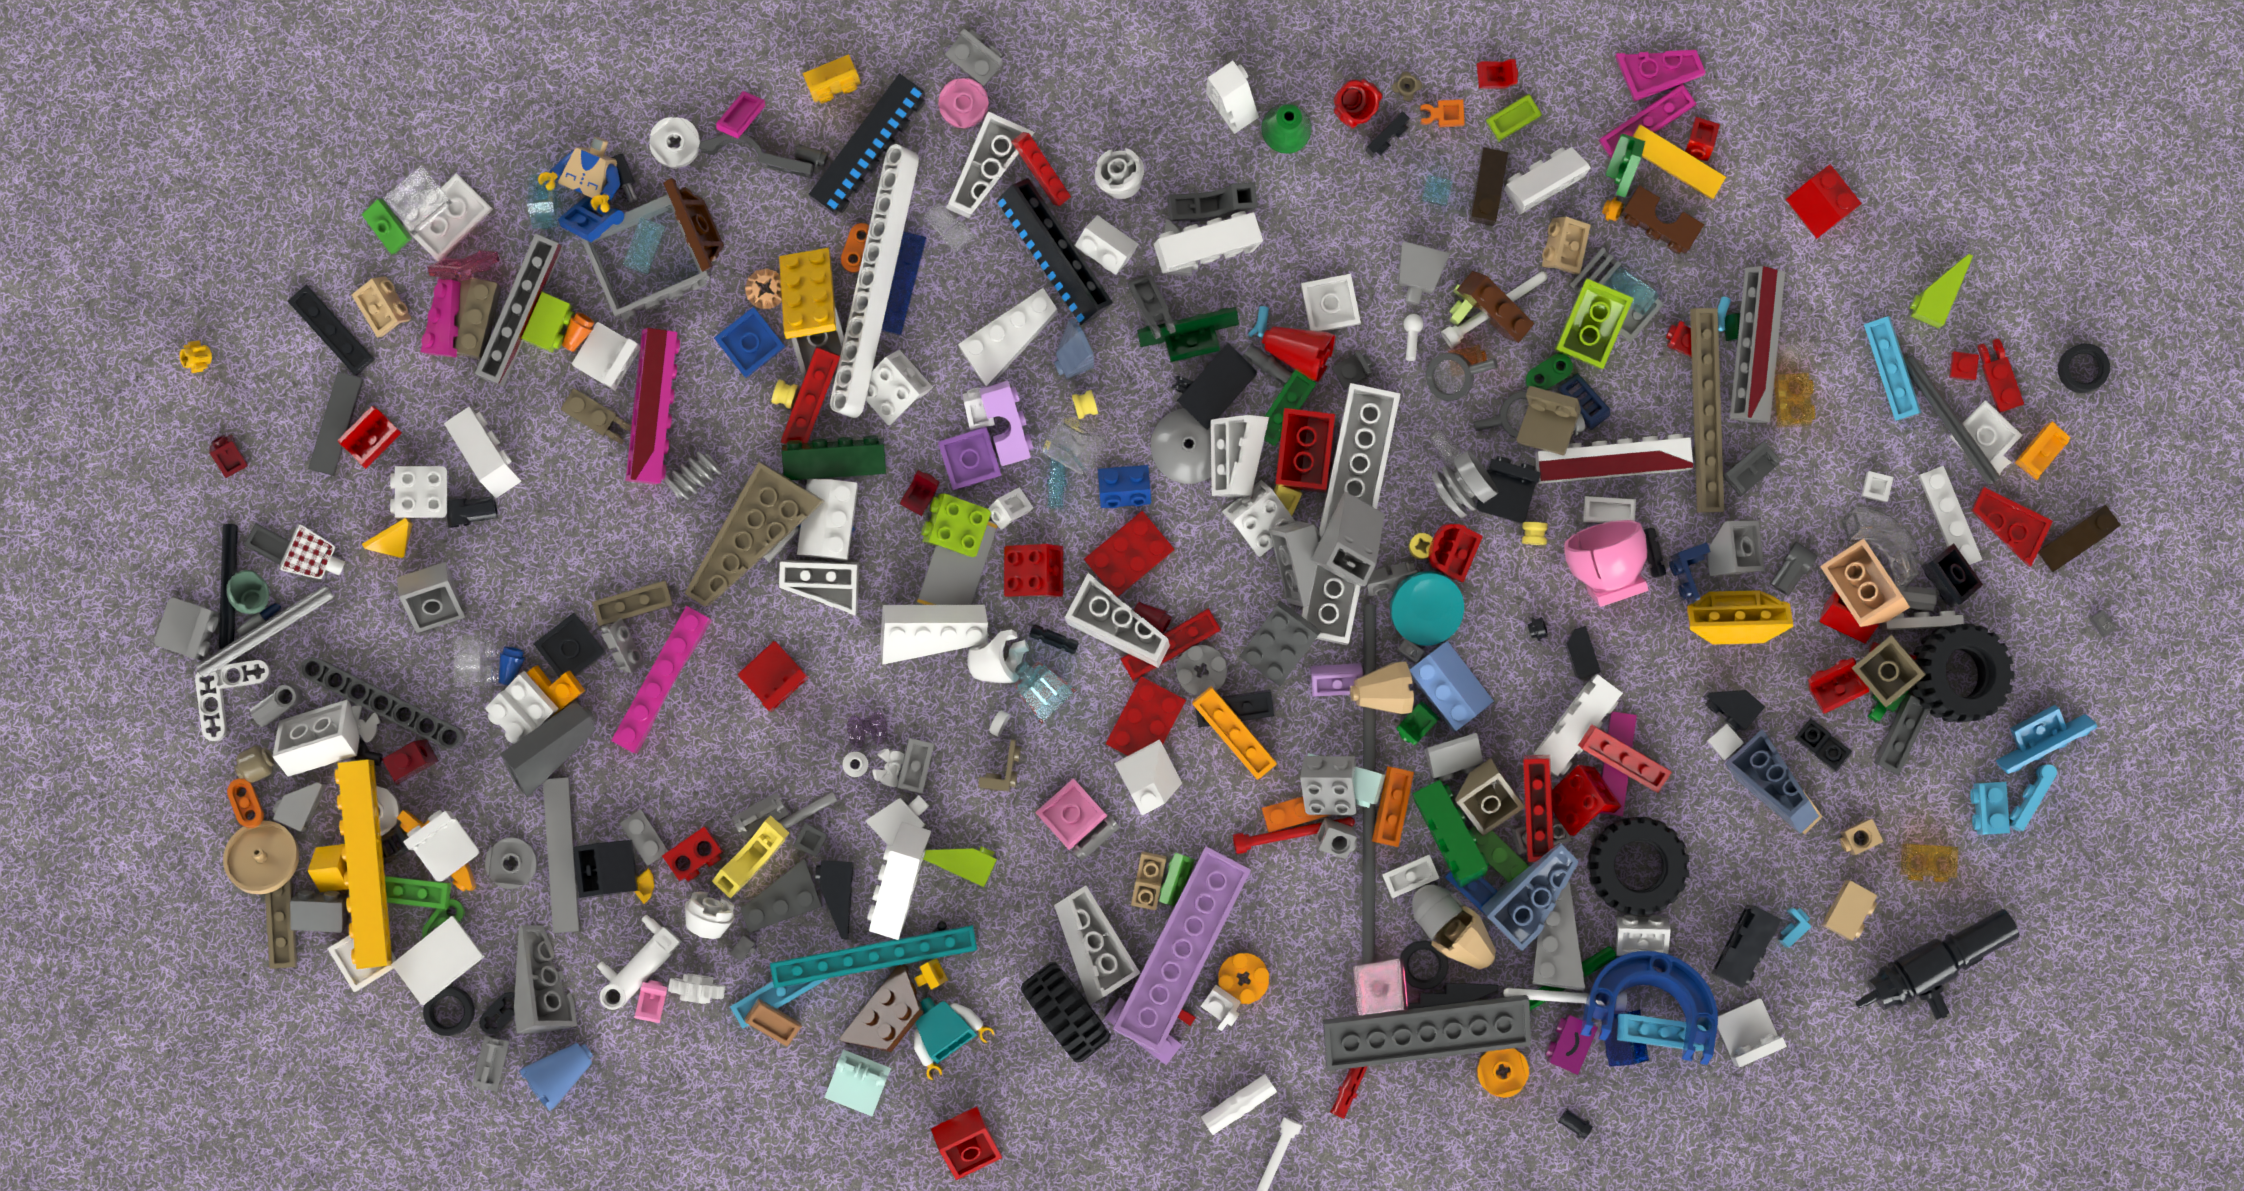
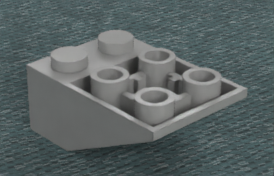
M1344 491L1311 561L1349 583L1365 587L1377 563L1385 514Z

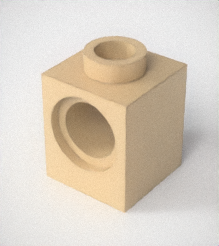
M1866 819L1840 832L1842 838L1839 839L1841 846L1846 853L1850 852L1851 855H1857L1883 842L1873 819ZM1857 831H1861L1865 836V840L1861 845H1857L1854 841V834Z

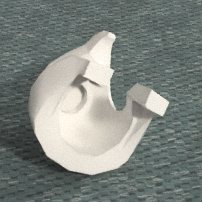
M1012 629L1000 631L990 643L986 638V644L969 648V671L973 678L981 681L1015 683L1019 679V673L1015 669L1022 662L1023 654L1029 651L1028 644L1025 640L1013 643L1009 649V656L1004 661L1003 648L1005 642L1018 637L1017 632Z

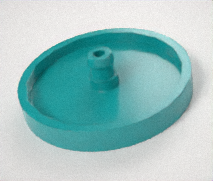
M1433 571L1418 572L1405 578L1395 589L1390 601V617L1394 627L1406 640L1417 645L1429 646L1447 640L1459 628L1464 615V600L1459 588L1445 575Z

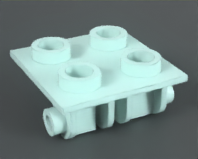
M843 1049L824 1098L873 1116L891 1068Z

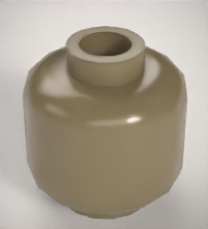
M255 745L237 755V765L234 766V769L240 779L244 778L250 783H255L272 773L275 760L268 748Z

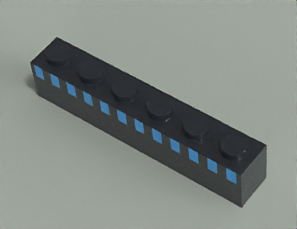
M899 73L809 193L810 198L834 216L838 212L843 213L850 203L848 198L853 192L858 193L865 184L863 178L868 172L873 173L880 164L878 158L883 151L887 152L889 147L895 144L893 138L898 131L903 133L911 121L908 118L913 111L919 112L925 104L926 100L923 99L925 97L924 90Z
M1026 178L1011 185L996 200L1079 324L1083 325L1095 319L1113 304L1112 300L1030 179Z

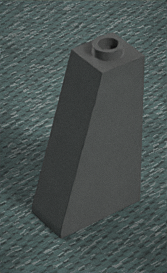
M574 701L500 754L513 782L526 797L530 796L596 731L592 722L595 717L587 706L582 708L577 701Z

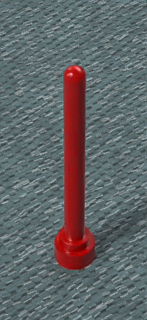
M1352 817L1333 820L1351 827L1355 824V820ZM1322 822L1254 836L1244 835L1243 833L1233 834L1236 855L1247 853L1251 846L1317 834Z

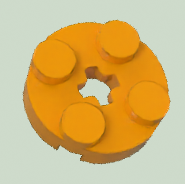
M1238 953L1228 957L1222 963L1218 972V984L1221 989L1241 1002L1240 1004H1251L1259 1000L1267 991L1269 972L1264 962L1257 956L1250 953ZM1247 971L1249 973L1248 978L1251 981L1249 984L1244 983L1241 986L1238 984L1239 979L1236 976L1238 973L1244 974Z
M1515 1048L1486 1051L1479 1058L1477 1077L1481 1086L1490 1094L1503 1098L1511 1097L1519 1093L1526 1084L1529 1077V1066L1524 1055ZM1500 1064L1510 1068V1072L1506 1073L1507 1077L1502 1079L1501 1075H1496V1070L1499 1069Z

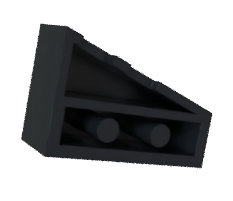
M1746 905L1712 974L1739 988H1743L1745 985L1748 986L1754 977V968L1758 962L1762 961L1766 948L1776 934L1782 919L1755 905Z

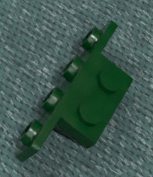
M1236 307L1222 308L1218 311L1197 314L1189 318L1175 319L1172 321L1176 332L1171 334L1167 330L1165 323L1158 324L1161 337L1157 339L1154 338L1149 326L1138 329L1137 333L1140 347L1165 342L1170 362H1175L1220 351L1215 331L1239 325L1238 312Z

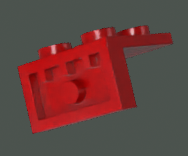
M1052 544L1005 546L1004 596L1063 597V546Z
M773 641L738 673V677L759 698L762 705L769 712H773L809 679L805 672L776 641Z
M1576 766L1552 789L1553 812L1570 836H1575L1601 811L1615 813L1622 807L1595 767Z

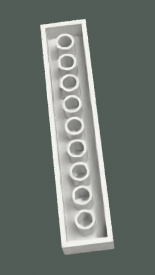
M1350 383L1319 527L1321 538L1344 491L1377 509L1400 393ZM1319 565L1316 567L1309 606L1302 608L1301 616L1321 630L1316 639L1348 645L1361 586L1349 583Z

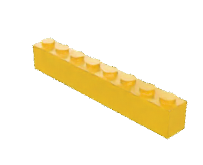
M374 760L337 763L338 769H335L336 784L340 785L337 805L338 809L342 810L343 818L339 822V829L341 835H344L345 846H342L343 861L347 862L344 882L345 886L349 887L350 897H347L346 906L348 913H351L352 923H349V935L351 939H354V949L351 950L352 963L356 964V969L391 966L393 961Z

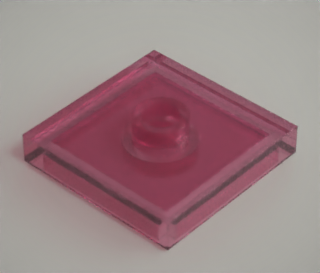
M1395 959L1353 967L1357 1015L1408 1010L1404 960Z

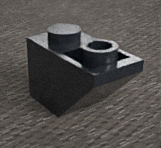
M1747 690L1709 692L1703 696L1707 701L1705 705L1715 714L1718 712L1726 717L1725 723L1735 731L1738 728L1741 731L1746 730L1765 708Z

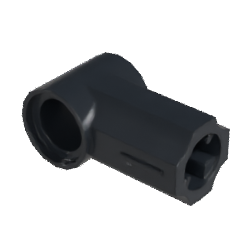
M495 497L447 501L446 516L448 528L459 527V524L468 526L471 525V522L498 518Z

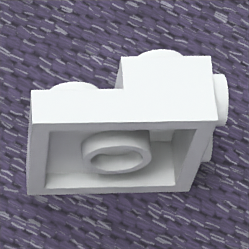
M523 671L485 709L489 713V720L495 725H500L506 731V739L515 744L549 720L559 708Z

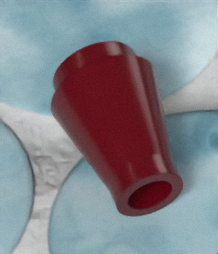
M1140 601L1133 610L1162 634L1166 631L1172 620V616L1168 614V611Z

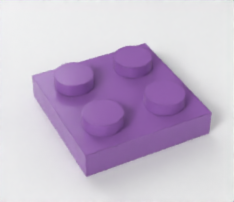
M987 427L938 442L953 491L1002 476Z

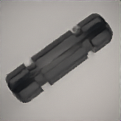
M1654 528L1644 529L1647 544L1648 564H1651V568H1649L1651 576L1653 578L1666 575V569L1661 564L1663 558L1659 543L1655 541V538H1657Z
M1036 624L1032 626L1029 633L1031 638L1041 639L1043 643L1058 649L1064 648V651L1075 654L1079 642L1069 638L1068 640L1066 636L1049 629L1044 630L1043 627Z

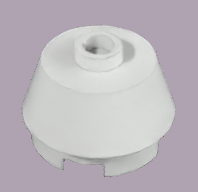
M1125 148L1126 151L1115 152L1111 149L1102 154L1097 160L1095 181L1099 188L1117 199H1126L1135 195L1141 187L1144 175L1142 160L1132 150Z
M694 892L691 899L685 903L687 929L702 938H720L735 919L733 915L734 905L724 897H721L720 901L707 897L709 892Z

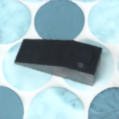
M821 860V865H816L815 880L820 881V889L841 939L847 940L849 939L854 862Z

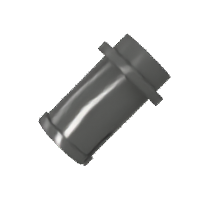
M798 144L795 160L815 164L816 168L820 166L825 167L828 152H825L823 148L817 150Z

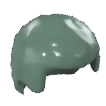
M252 570L240 571L235 573L228 581L227 597L230 604L238 612L256 614L264 610L269 602L270 592L268 585L256 572Z

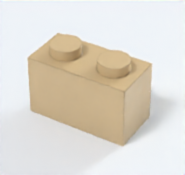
M1845 880L1821 925L1847 940L1853 941L1855 937L1859 938L1865 927L1862 924L1867 915L1870 916L1877 906V902H1875L1877 895L1851 880Z

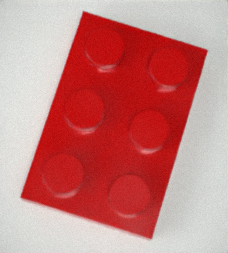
M1141 511L1085 557L1084 561L1107 589L1118 598L1175 549L1147 515Z
M1141 676L1105 744L1127 756L1159 739L1163 745L1186 700Z

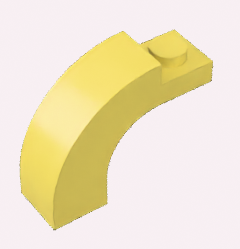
M772 816L768 817L748 843L719 871L712 882L731 899L780 848L789 832Z

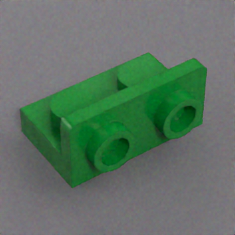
M1626 134L1620 135L1606 171V176L1615 179L1614 183L1618 184L1616 195L1625 198L1641 160L1645 145L1644 140Z

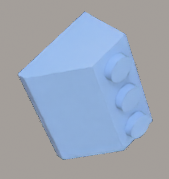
M1448 641L1444 642L1409 669L1413 681L1453 732H1456L1494 702Z

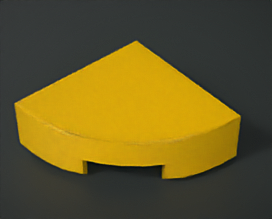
M650 868L637 877L639 891H634L643 904L649 901L655 886L654 876Z

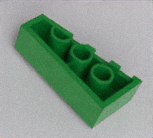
M1438 780L1412 793L1413 800L1458 887L1461 888L1486 876L1489 863L1484 853H1480L1476 846L1478 842L1472 830L1466 828L1464 824L1466 819L1460 807L1455 808L1451 800L1454 796L1448 784L1443 786L1441 780Z

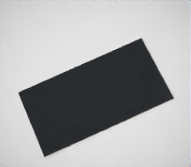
M1227 343L1177 401L1208 430L1211 427V420L1218 419L1253 380L1257 375V371Z

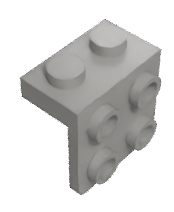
M170 598L154 643L158 647L202 661L209 651V640L212 632L215 631L218 625L217 617L219 612L177 598Z
M1304 756L1300 780L1305 812L1307 814H1356L1357 806L1353 785L1356 767L1355 756Z

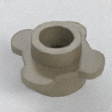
M1408 71L1402 72L1399 81L1392 85L1393 92L1402 95L1404 101L1407 102L1412 101L1416 91L1422 88V82L1416 80Z

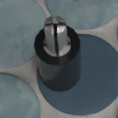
M624 154L611 157L617 161L616 167L620 179V187L618 189H624L629 202L636 201L637 197L632 188L635 180Z

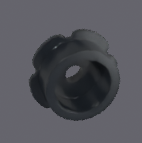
M1532 617V623L1528 624L1532 639L1537 638L1538 641H1541L1542 638L1548 637L1545 622L1542 617L1537 619Z

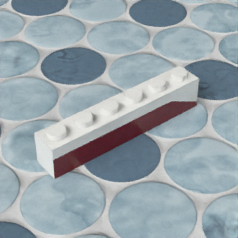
M1683 434L1668 435L1667 440H1658V436L1642 438L1643 442L1634 443L1632 438L1619 439L1617 444L1607 445V441H1595L1589 447H1582V443H1572L1568 445L1565 455L1544 450L1537 451L1535 453L1537 471L1541 472L1538 484L1688 471L1694 468L1691 438H1683Z

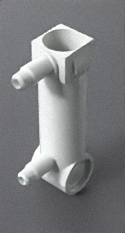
M645 915L642 921L655 935L618 974L604 962H600L597 965L601 973L610 981L600 992V1002L607 1009L614 1010L623 1007L641 987L642 982H646L682 942L668 927H661L648 915ZM612 989H616L621 996L616 1004L610 1002L608 998V993Z

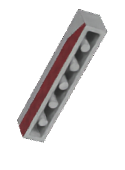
M538 234L534 235L475 372L478 377L504 388L523 344L522 335L541 293L545 292L562 253L563 247L559 243Z
M1765 266L1745 268L1730 419L1749 423L1770 422L1785 271Z

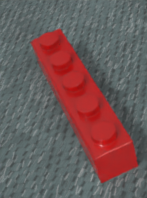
M1022 132L1011 141L1053 205L1061 206L1071 198V195L1029 133Z

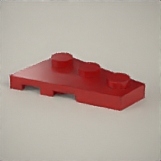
M1985 487L1981 488L1971 509L2028 567L2032 566L2051 527L2052 520Z

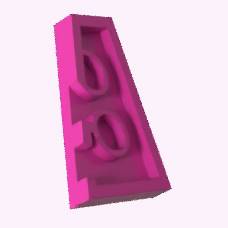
M1697 50L1665 51V53L1639 52V54L1626 55L1625 53H1616L1615 55L1634 102L1702 77L1706 73Z
M438 279L434 288L432 306L427 316L426 330L421 340L420 352L429 355L457 358V349L453 348V337L458 336V327L454 326V318L459 312L461 282L451 279Z

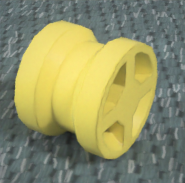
M779 379L771 402L776 405L781 403L786 408L792 409L798 394L799 385H788L784 380Z
M1092 390L1086 391L1083 395H1072L1078 419H1083L1087 414H1098Z
M1522 523V528L1525 530L1521 541L1522 544H1547V538L1545 537V531L1548 529L1547 523Z
M1426 533L1415 535L1409 542L1410 554L1419 560L1428 558L1433 538Z

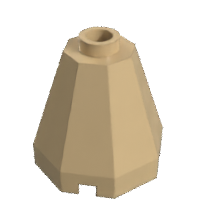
M1407 662L1390 663L1355 679L1354 685L1350 686L1351 700L1356 701L1357 706L1395 714L1412 713L1414 693L1413 690L1409 691V684H1412V676Z
M1462 906V911L1439 930L1435 936L1437 938L1436 941H1432L1431 945L1437 951L1479 970L1487 968L1494 962L1496 949L1481 917L1472 909Z

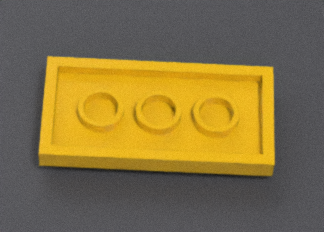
M829 247L779 256L783 326L786 339L835 331L836 317Z

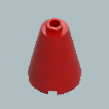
M1273 326L1271 330L1267 329L1265 331L1262 344H1265L1267 352L1312 381L1319 382L1327 370L1328 366L1325 364L1328 357H1332L1336 337L1330 332Z

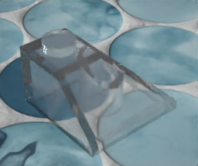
M1065 412L1046 439L1042 453L1086 477L1110 436L1074 415Z

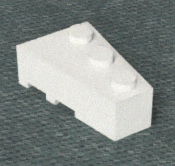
M468 407L444 423L478 480L495 498L521 482L510 465L512 463L511 459L504 450L501 451L498 447L500 443L492 430L488 432L485 426L488 425V422L480 411L475 413Z
M1243 415L1211 420L1212 496L1234 498L1252 495L1269 417Z
M783 559L780 561L779 588L856 616L858 613L859 562Z

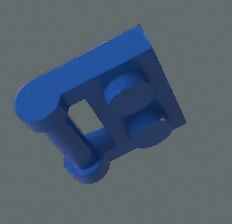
M585 196L557 220L562 228L591 243L613 224H621L624 220V213L617 208H610L608 212H602L600 209L601 204L597 210H594L591 205L592 198ZM591 211H595V212H597V213H599V214H601V215H603V216L600 217V216H598V215L592 213Z

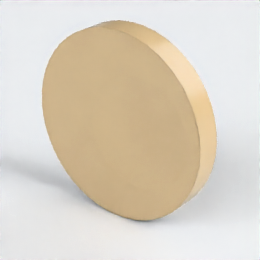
M262 821L256 828H246L244 826L240 828L228 841L223 855L224 870L228 878L240 890L250 894H266L281 888L294 875L299 863V847L295 838L284 826L272 821Z

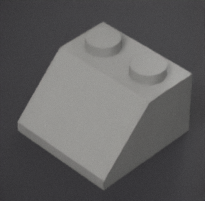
M446 562L397 577L399 598L416 633L465 618L454 579Z
M1477 733L1423 749L1432 779L1438 777L1441 781L1454 778L1453 772L1463 770L1464 774H1467L1477 768V765L1483 763Z

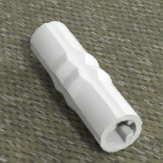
M1264 1074L1201 1116L1212 1135H1214L1233 1121L1241 1118L1245 1113L1251 1111L1277 1091L1266 1074Z

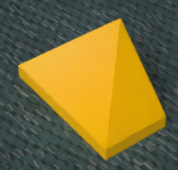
M404 518L362 543V546L370 551L403 558L406 553L413 523L410 519Z

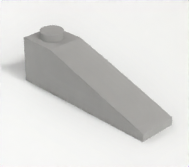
M519 926L514 997L517 1033L539 1034L577 1026L574 999L571 993H565L560 980L565 979L562 970L556 971L552 962L555 953L544 926Z

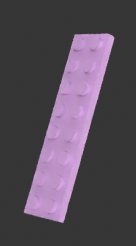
M1205 846L1113 1030L1157 1053L1161 1051L1251 871L1249 868Z

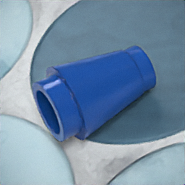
M505 646L503 652H500L499 683L509 685L517 677L525 660L523 650Z

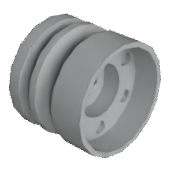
M1469 450L1454 459L1457 472H1454L1445 465L1442 467L1444 475L1439 471L1432 474V479L1439 495L1446 505L1460 518L1468 515L1465 505L1471 511L1476 509L1474 496L1485 503L1498 494V489L1492 478L1476 456Z

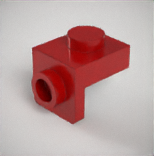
M1508 59L1503 62L1481 61L1476 64L1479 88L1505 89L1518 83L1516 59Z

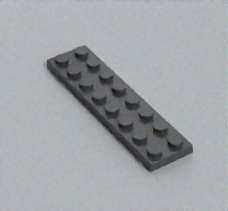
M1527 995L1324 1019L1323 1032L1327 1071L1531 1046L1529 998Z

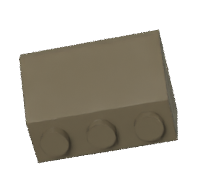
M452 276L451 280L461 282L459 312L454 318V326L458 327V336L453 337V348L457 349V355L481 360L490 339L502 287L498 283L478 278Z

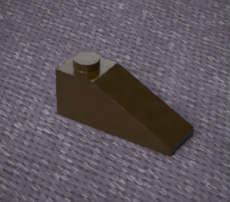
M1483 147L1469 216L1470 222L1494 226L1501 200L1508 152Z
M2107 505L2100 506L2040 549L2038 554L2049 569L2054 572L2109 535L2121 524Z

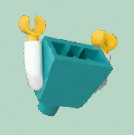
M927 997L921 1001L924 1011L923 1015L915 1022L917 1029L914 1032V1050L923 1066H927V1077L933 1080L930 1070L935 1068L942 1075V1067L938 1063L977 1036L974 1031H978V1037L985 1043L987 1041L982 1037V1033L985 1030H989L993 1035L995 1034L990 1027L983 1026V1021L971 1009L956 1003L948 1005L945 1001L935 1005L933 1000Z

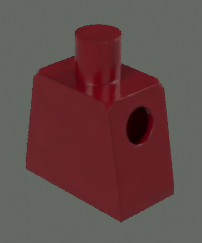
M427 739L413 741L382 759L396 785L439 762Z

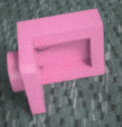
M658 981L642 982L634 1018L660 1023L667 987Z

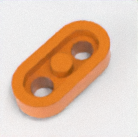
M856 224L849 232L841 255V264L849 273H858L860 270L869 230L868 224ZM865 232L866 238L860 240L857 238V234ZM852 255L858 257V261L854 264L849 262V258Z
M245 779L233 780L227 788V795L237 821L246 828L258 827L264 819V811L254 786ZM246 789V794L243 797H239V791ZM255 812V817L252 820H248V814Z

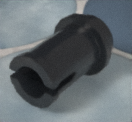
M1569 1109L1565 1110L1558 1123L1576 1133L1577 1138L1582 1137L1586 1139L1593 1128L1589 1124V1120L1584 1121L1569 1111Z

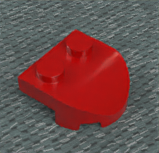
M1447 523L1442 525L1435 533L1429 548L1428 558L1430 565L1436 571L1458 582H1464L1483 535L1461 524Z

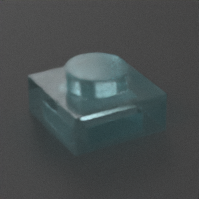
M1428 175L1421 201L1446 207L1453 181Z

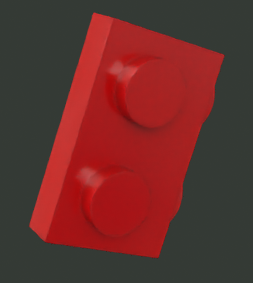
M371 406L338 439V443L361 466L367 469L402 432L375 406Z
M1854 657L1848 660L1842 659L1825 671L1815 672L1808 679L1809 691L1823 714L1869 693L1868 686L1852 669L1856 665Z

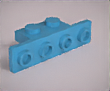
M2053 705L2010 728L2018 749L1997 759V765L2007 774L2019 771L2023 766L2034 760H2040L2046 754L2065 747L2069 742L2088 735L2090 731L2097 728V724L2086 714L2065 724L2060 708Z

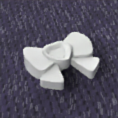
M352 706L358 734L361 735L365 742H371L377 734V724L381 723L378 714L373 713L365 722V720L359 719L362 706Z
M885 748L877 754L887 762L884 766L885 770L873 769V776L876 781H880L886 786L897 787V776L903 763L904 753L894 750L889 751V749Z

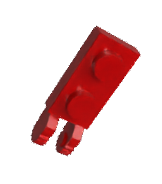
M1997 338L1992 341L1998 360L1990 361V355L1985 344L1978 345L1977 349L1997 411L2001 413L2022 406L2024 402L2008 357L2005 356L2003 344Z

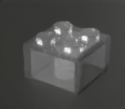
M486 635L454 636L455 688L493 689V683L498 681L497 668H493V658L498 656L497 642L493 643L492 637Z

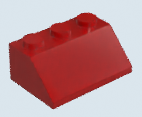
M1284 408L1276 485L1303 491L1326 492L1335 414Z

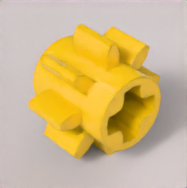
M200 340L188 342L187 345H184V349H181L179 355L182 366L184 368H191V373L203 372L204 369L208 368L207 364H210L212 361L210 348L206 345L201 346Z

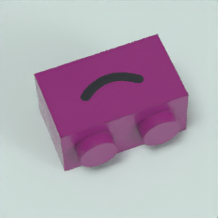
M1566 1014L1565 1018L1561 1017L1555 1029L1558 1032L1555 1042L1550 1041L1545 1055L1548 1056L1547 1062L1578 1075L1598 1027L1593 1025L1591 1036L1580 1035L1582 1020Z

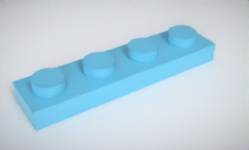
M1890 316L1864 324L1895 421L1922 413Z
M827 979L775 989L772 981L733 1004L730 1008L742 1029L749 1026V1024L745 1023L744 1018L758 998L778 1009Z
M1618 1014L1617 1040L1683 1049L1686 1022L1631 1014ZM1697 1025L1700 1030L1706 1031L1703 1026ZM1694 1042L1695 1051H1703V1044Z

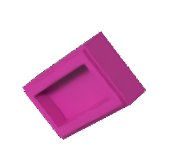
M743 91L716 123L717 130L738 139L763 110L765 100Z

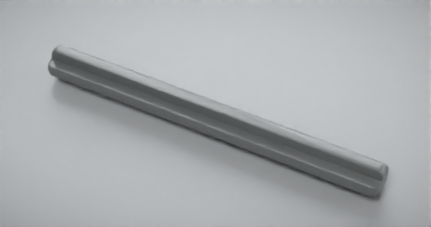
M1913 355L1904 359L1910 377L1986 483L1990 485L1997 481L2000 475Z

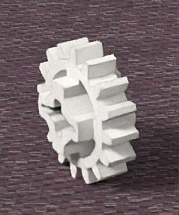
M688 973L683 975V979L670 978L668 991L680 994V1000L706 1004L710 1003L711 998L723 999L725 986L713 983V977Z

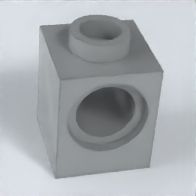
M1324 818L1315 837L1319 850L1347 859L1349 853L1355 850L1358 841L1353 827L1328 818ZM1343 836L1341 841L1332 842L1335 837Z

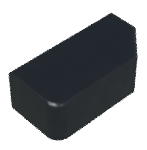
M1586 626L1572 630L1565 646L1576 678L1582 679L1600 673L1601 670Z

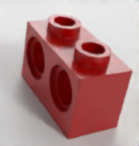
M704 826L666 852L662 857L679 881L686 879L687 882H690L701 874L699 872L700 868L706 864L710 868L722 859L719 855L724 850L708 827ZM703 841L709 842L712 846L711 853L707 856H703L699 852V845ZM682 856H687L691 862L690 867L685 871L678 867V860Z

